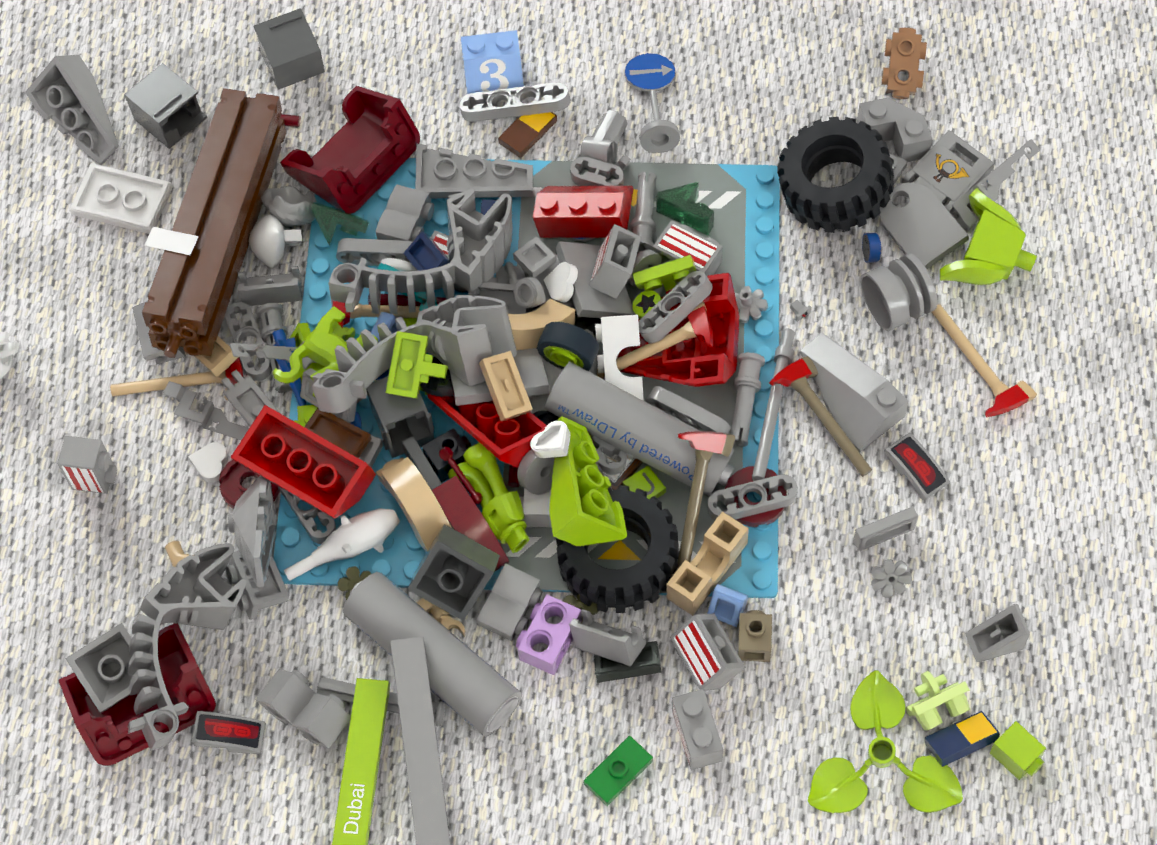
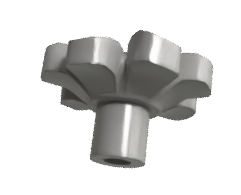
M744 286L740 294L735 293L740 316L739 321L742 323H747L749 316L753 320L762 317L760 311H766L768 308L767 300L762 299L764 293L760 289H756L752 293L749 286Z
M887 559L883 561L881 567L875 566L871 571L872 576L876 578L871 581L872 588L875 591L881 589V594L885 598L892 596L893 589L897 594L906 590L904 584L912 582L911 573L906 572V563L900 560L894 565L892 559Z

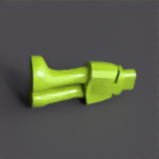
M481 443L475 444L463 454L466 462H462L458 466L475 491L482 494L483 500L480 504L483 510L481 514L495 537L502 544H507L512 553H516L530 540L525 532L526 522L522 521L524 519V511L518 491H508L496 457ZM453 469L448 473L450 479L457 476Z

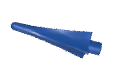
M283 329L272 333L275 340L273 346L296 347L295 337L287 339ZM275 359L283 372L291 371L289 362ZM299 378L293 383H289L299 406H305V399L300 397L302 384Z

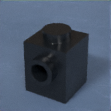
M454 428L422 446L425 457L441 483L449 479L448 473L452 467L448 461L440 458L439 451L444 447H449L453 452L452 458L458 465L466 462L463 454L468 448L472 447L465 435L460 437Z

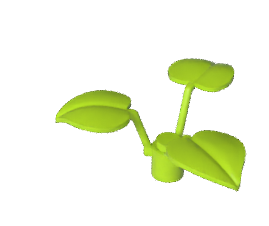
M878 670L871 672L857 687L850 706L852 720L858 728L863 730L875 728L877 738L872 740L869 745V758L857 772H855L853 764L844 758L833 757L823 761L813 775L808 803L812 807L828 813L852 811L864 802L868 794L867 785L859 777L872 765L878 768H886L893 763L909 777L904 782L903 794L912 808L921 812L932 813L960 804L963 800L962 789L956 775L948 765L942 767L936 760V757L921 756L915 760L911 771L901 762L900 758L895 756L896 747L892 740L883 736L881 727L891 729L901 722L905 714V701L900 691Z

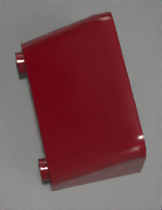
M355 86L343 100L342 111L348 122L312 158L306 151L295 149L280 162L290 177L336 209L349 214L359 210L416 151L417 143H420L419 131L399 98L360 86Z
M173 623L161 629L158 634V660L166 690L173 705L185 702L189 707L186 713L178 716L179 726L176 731L178 733L195 724L197 711L214 712L216 701L179 624ZM71 673L58 680L76 728L98 764L103 766L113 765L149 747L142 729L128 734V724L132 720L143 717L145 713L159 709L157 704L136 715L134 704L138 694L129 695L103 713H100L75 673ZM162 722L154 723L157 731L161 733L169 732L166 724Z

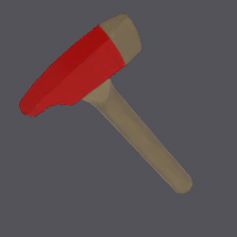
M808 356L803 357L778 372L769 384L772 386L775 384H781L785 387L791 386L804 398L861 476L864 477L870 473L872 468L811 389L807 379L818 375L812 360Z
M704 431L678 434L679 439L688 440L690 446L695 449L696 464L677 568L685 560L691 562L710 459L713 453H719L726 457L730 455L735 441L733 434Z

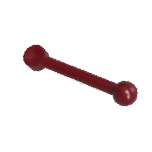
M449 447L441 449L439 451L440 458L448 461L470 493L474 503H481L483 500L482 494L475 491L452 458V450Z

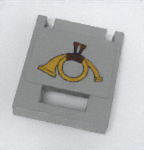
M948 130L905 175L903 182H913L918 177L914 183L928 187L943 205L947 200L950 201L946 205V209L952 214L955 211L952 204L994 170V162ZM957 149L970 160L975 162L973 166H970L960 157L955 155V150Z

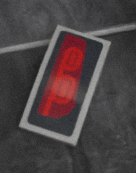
M911 433L906 434L884 449V452L901 476L906 475L922 500L929 498L950 483V480L937 462Z
M197 711L192 743L196 747L226 748L228 752L261 755L266 723L265 721L237 715Z

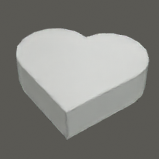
M562 262L543 279L553 300L561 303H566L570 300L574 291L573 284L578 277V270L576 266Z
M553 421L545 427L544 432H540L532 438L530 446L539 458L567 456L571 436L570 431L564 422Z
M212 442L188 457L202 479L206 482L214 483L219 481L220 474L224 469L223 465L228 460V453L222 443Z

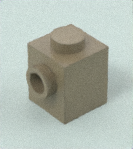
M760 610L740 613L738 630V655L742 661L770 662L772 614H765Z

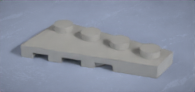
M417 143L415 189L430 193L431 199L448 198V195L461 193L470 188L475 190V198L500 197L503 194H509L511 197H533V165L502 159H495L494 161L481 159V155L469 153V156L454 154L452 150L440 148V151L427 149V145Z

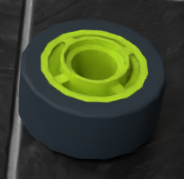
M550 322L546 324L536 349L541 357L555 367L564 369L571 362L589 371L600 346L590 333L580 327L565 322Z

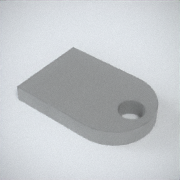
M914 182L899 184L894 187L893 192L889 195L890 200L887 206L884 208L880 207V219L884 229L905 255L908 253L916 255L926 269L969 240L965 230L937 196L925 185ZM898 196L909 198V202L903 207H897L893 204L894 199Z

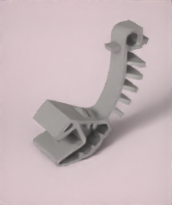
M473 188L447 200L449 238L446 244L450 263L421 271H389L368 267V261L361 257L359 265L343 263L334 268L329 280L331 300L345 303L346 312H354L364 287L369 288L372 313L379 314L381 291H387L390 314H398L397 292L408 294L409 313L416 312L414 292L426 291L428 308L435 305L434 290L443 288L446 300L454 298L453 283H457L469 292H472L481 286L482 282H486L494 277V274L499 272L504 264V259L508 256L513 234L512 197L509 194L501 195L485 215L476 211L475 190Z
M457 295L455 298L452 297L440 302L437 306L433 305L420 311L416 324L409 327L406 326L402 317L395 319L397 331L428 336L426 353L435 356L440 362L447 365L448 369L468 386L485 382L479 365L482 359L511 351L513 357L517 355L506 303L499 299L486 296ZM383 322L377 325L380 338L379 343L371 332L365 329L360 332L364 348L355 338L350 337L346 340L348 352L339 345L334 349L339 371L326 369L323 374L317 373L313 376L314 384L312 388L319 411L341 413L349 409L358 398L366 399V388L390 368L397 332L392 334Z
M230 543L206 547L195 552L194 556L190 554L179 561L176 567H172L162 578L161 582L157 583L144 597L140 610L145 615L139 614L133 621L132 634L135 635L130 641L129 655L133 656L129 660L128 675H133L129 687L130 696L138 694L134 704V711L137 715L155 704L158 705L159 709L145 713L143 717L130 721L128 724V734L142 729L150 751L171 742L179 726L178 716L186 713L189 708L185 702L173 705L166 690L158 660L160 625L164 623H178L210 629H225L247 584L246 579H241L236 585L231 587L221 577L234 552V546ZM162 722L166 724L169 732L161 733L157 731L154 723Z

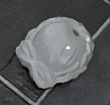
M288 185L267 189L261 196V200L270 214L275 216L285 227L310 224L317 218L318 204L311 191L303 195L296 187Z

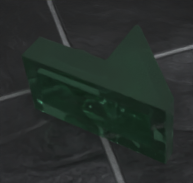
M699 182L658 192L656 196V212L706 235H709L714 227V211L703 203H695L699 197Z
M312 200L310 201L309 207L329 246L337 224L341 225V231L357 236L358 231L366 233L369 224L367 219Z

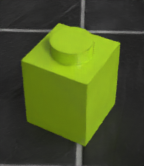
M1015 721L994 742L990 754L1020 780L1026 773L1032 777L1045 762L1041 758L1046 747Z

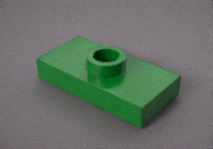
M629 735L583 780V783L608 806L653 762V756Z

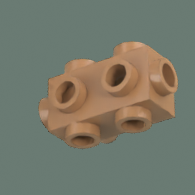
M899 28V33L893 32L892 39H886L884 56H889L890 59L889 68L883 67L882 85H887L886 93H892V97L896 99H909L910 95H915L916 88H922L924 71L918 69L919 59L925 60L927 42H921L922 35L916 34V29ZM899 72H907L909 78L906 81H901L898 78Z

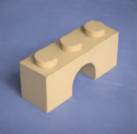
M721 512L704 534L703 544L691 562L685 560L667 583V599L693 616L748 544L749 528L726 513Z

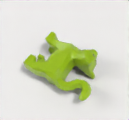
M333 306L320 319L316 328L306 337L304 343L295 349L289 357L291 371L283 372L275 368L273 370L274 378L281 383H293L301 377L304 370L302 358L306 357L325 366L311 374L310 378L312 380L314 375L317 373L323 374L326 369L339 371L334 349L339 345L348 352L347 343L344 340H348L350 337L354 338L355 329L353 327L342 328L338 324V322L345 318V314ZM360 335L356 340L364 348Z

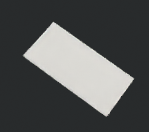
M153 227L144 246L191 255L199 236Z

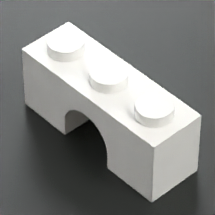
M638 315L601 317V324H595L596 340L603 343V354L597 355L598 373H605V381L644 401L642 377H627L618 370L616 365L617 356L622 349L640 346Z

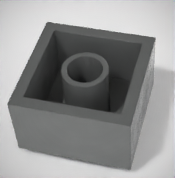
M444 524L416 569L407 590L464 621L493 575L500 555Z

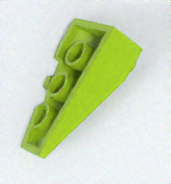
M561 416L558 421H562L567 425L571 436L567 456L554 457L549 507L553 536L575 546L625 539L627 531L623 510L620 503L617 501L613 502L609 494L608 488L612 485L609 478L603 476L599 471L596 462L600 458L587 428Z

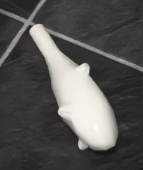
M379 508L358 514L350 519L345 515L341 516V526L333 531L311 553L312 555L284 569L287 578L291 581L317 566L336 560L353 558L371 548L382 553L384 551V541L400 523L396 512L391 509Z

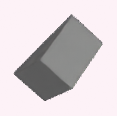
M1013 604L965 634L976 662H982L1023 650L1030 632L1019 605Z

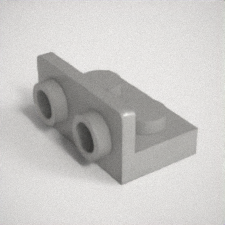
M240 551L233 552L229 565L225 569L229 583L235 585L241 579L247 580L238 605L241 611L246 610L249 620L257 617L258 610L288 602L289 594L272 554L264 587H257Z

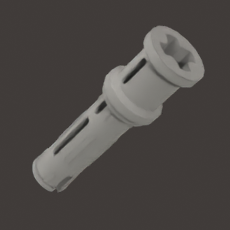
M646 171L638 175L635 218L630 222V231L641 236L637 254L643 250H653L652 234L656 231V223L652 217L657 176L649 172L648 182H646Z
M267 303L258 307L256 314L261 319L263 329L261 331L262 340L267 345L273 346L275 340L272 333L279 329L284 330L287 338L288 331L283 326L281 317L283 314L282 305ZM270 359L272 371L275 368L281 370L277 361ZM274 378L275 390L278 393L292 391L289 383H281Z
M750 352L738 355L740 367L738 377L734 379L737 395L730 434L735 436L734 446L736 440L738 441L739 439V447L748 445L755 393L761 389L759 376L761 367L765 364L763 356Z

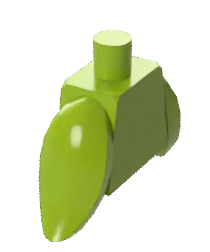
M976 188L969 195V201L979 221L964 259L942 267L940 269V281L989 285L1000 282L1002 279H1008L1014 266L1030 272L1037 255L1021 249L1026 234L1021 230L1017 219L1003 206Z

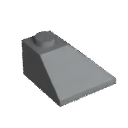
M122 623L65 658L100 713H103L130 695L129 687L133 675H128L129 660L133 656L129 655L132 638Z

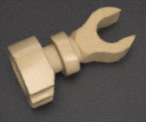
M423 598L416 602L429 614H432L448 630L456 628L465 637L464 625L460 621L453 619L449 615L450 613Z

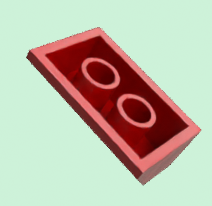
M547 186L536 194L532 218L540 238H606L614 224L626 230L628 229L634 189L633 186Z

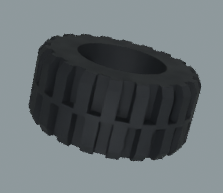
M829 117L828 121L822 122L819 119L814 121L813 125L808 128L804 126L798 131L799 135L797 137L793 135L786 143L787 148H784L779 156L780 162L777 166L778 180L787 208L800 223H808L809 228L817 231L820 228H824V231L828 233H835V229H841L842 232L851 231L850 227L856 225L861 227L867 224V219L870 217L875 219L881 213L880 207L884 208L887 206L890 200L889 195L894 189L893 167L886 142L883 141L882 135L877 130H871L869 124L860 121L858 124L856 119L845 117V120H839V117ZM848 162L861 167L858 175L842 186L826 188L811 182L814 175L820 169L832 163Z
M619 485V490H611L609 487V494L613 502L617 501L620 503L624 514L626 530L636 533L647 543L648 552L644 558L629 568L616 570L608 569L595 563L588 556L589 545L575 546L556 538V550L560 574L563 581L567 582L568 589L574 596L580 594L581 602L587 606L596 603L597 610L607 612L609 607L616 608V613H625V608L633 606L634 611L644 608V601L646 600L654 603L660 598V590L667 591V583L677 571L679 544L676 525L673 524V517L668 509L664 508L662 510V502L655 496L648 499L647 492L639 488L636 489V492L629 491V486Z

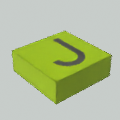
M649 466L644 467L623 481L624 486H629V491L636 492L637 488L646 491L648 499L654 496L659 498L666 493V487Z

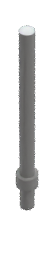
M786 328L783 330L780 346L775 351L774 362L776 366L773 377L792 363L794 354L792 344L795 335L792 329ZM781 384L771 385L752 475L753 481L765 479L784 388Z

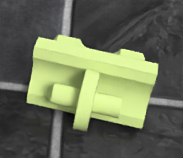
M929 671L921 674L922 684L915 687L914 691L918 697L925 693H928L929 696L905 707L908 715L916 716L924 730H930L943 723L936 709L937 706L945 703L951 717H956L970 710L964 694L969 691L966 681L960 684L956 682L940 690L939 687L947 683L945 675L942 674L934 678Z

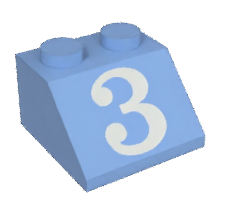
M517 30L461 37L467 94L524 86Z

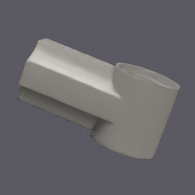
M608 110L607 113H604L593 135L584 138L581 145V157H589L614 164L618 153L617 144L628 124L626 117L614 110Z

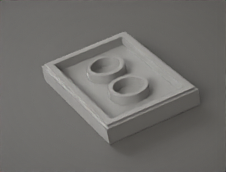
M559 241L555 249L560 263L567 262L576 266L578 270V277L573 284L574 291L572 295L578 317L601 319V317L635 315L626 286L623 287L617 298L601 293L589 286L601 246Z
M537 349L517 350V355L513 358L527 395L549 394V383L544 364ZM449 370L456 406L493 401L486 381L468 386Z

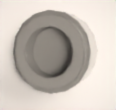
M507 262L505 266L501 267L495 278H498V283L509 284V279L525 278V274L519 267L514 266L511 262Z
M527 277L521 278L516 282L514 298L517 304L522 308H533L544 304L545 294L542 284L538 279Z

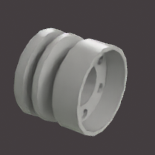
M912 253L903 255L900 259L892 260L889 262L888 268L881 265L861 275V289L867 307L878 325L886 331L909 322V317L916 319L923 316V313H930L937 308V293L933 281L922 261Z

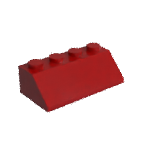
M427 393V397L495 457L517 468L523 457L532 449L530 446L532 438L536 434L544 432L547 426L531 412L501 421L493 401L456 406L454 394L452 397H439Z
M264 405L231 455V459L334 519L360 501L376 476V473L366 462Z

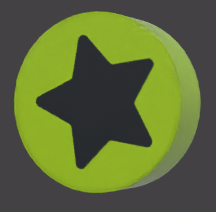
M653 290L643 291L634 299L633 311L641 320L662 298Z

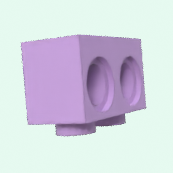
M546 594L542 604L537 603L534 606L530 616L532 623L528 630H522L517 639L516 648H518L519 660L555 675L573 640L569 624L573 618L580 622L582 621L581 609ZM552 616L562 618V621L558 624H549L547 622ZM538 643L548 645V648L543 652H536L532 649Z

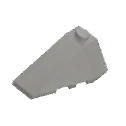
M80 55L55 56L25 93L44 119L49 120L51 118L59 125L58 130L62 134L69 133L72 135L80 149L98 164H103L119 145L94 76Z
M821 333L800 349L802 358L808 356L818 371V375L812 378L823 396L826 407L829 408L835 421L859 452L905 417L908 400L886 378L824 333Z
M259 476L236 501L233 514L228 515V528L230 533H235L236 545L257 587H264L277 525L271 482Z

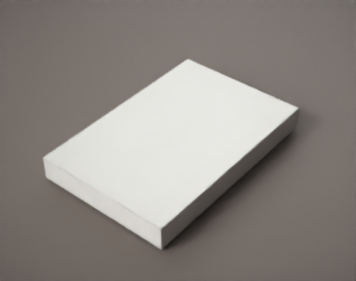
M91 163L69 211L71 215L150 234L152 228L156 226L173 186L169 181Z

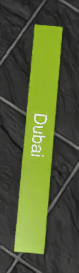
M356 679L332 845H368L390 691V682L387 680Z

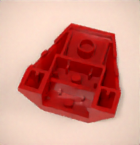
M730 273L707 276L713 288L703 302L705 303L713 330V347H708L706 341L699 340L697 337L691 338L620 370V372L693 387L725 384L737 370L740 318ZM681 303L674 305L669 311L676 309ZM686 316V317H685L671 332H669L668 334H670V333H672V332H674V331L680 329V328H681L682 326H684L687 322H689L688 317ZM639 332L640 346H631L622 349L619 352L617 358L624 356L649 343L644 340V338Z

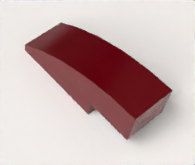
M457 476L432 490L454 530L500 555L495 571L509 563L508 557L490 526Z

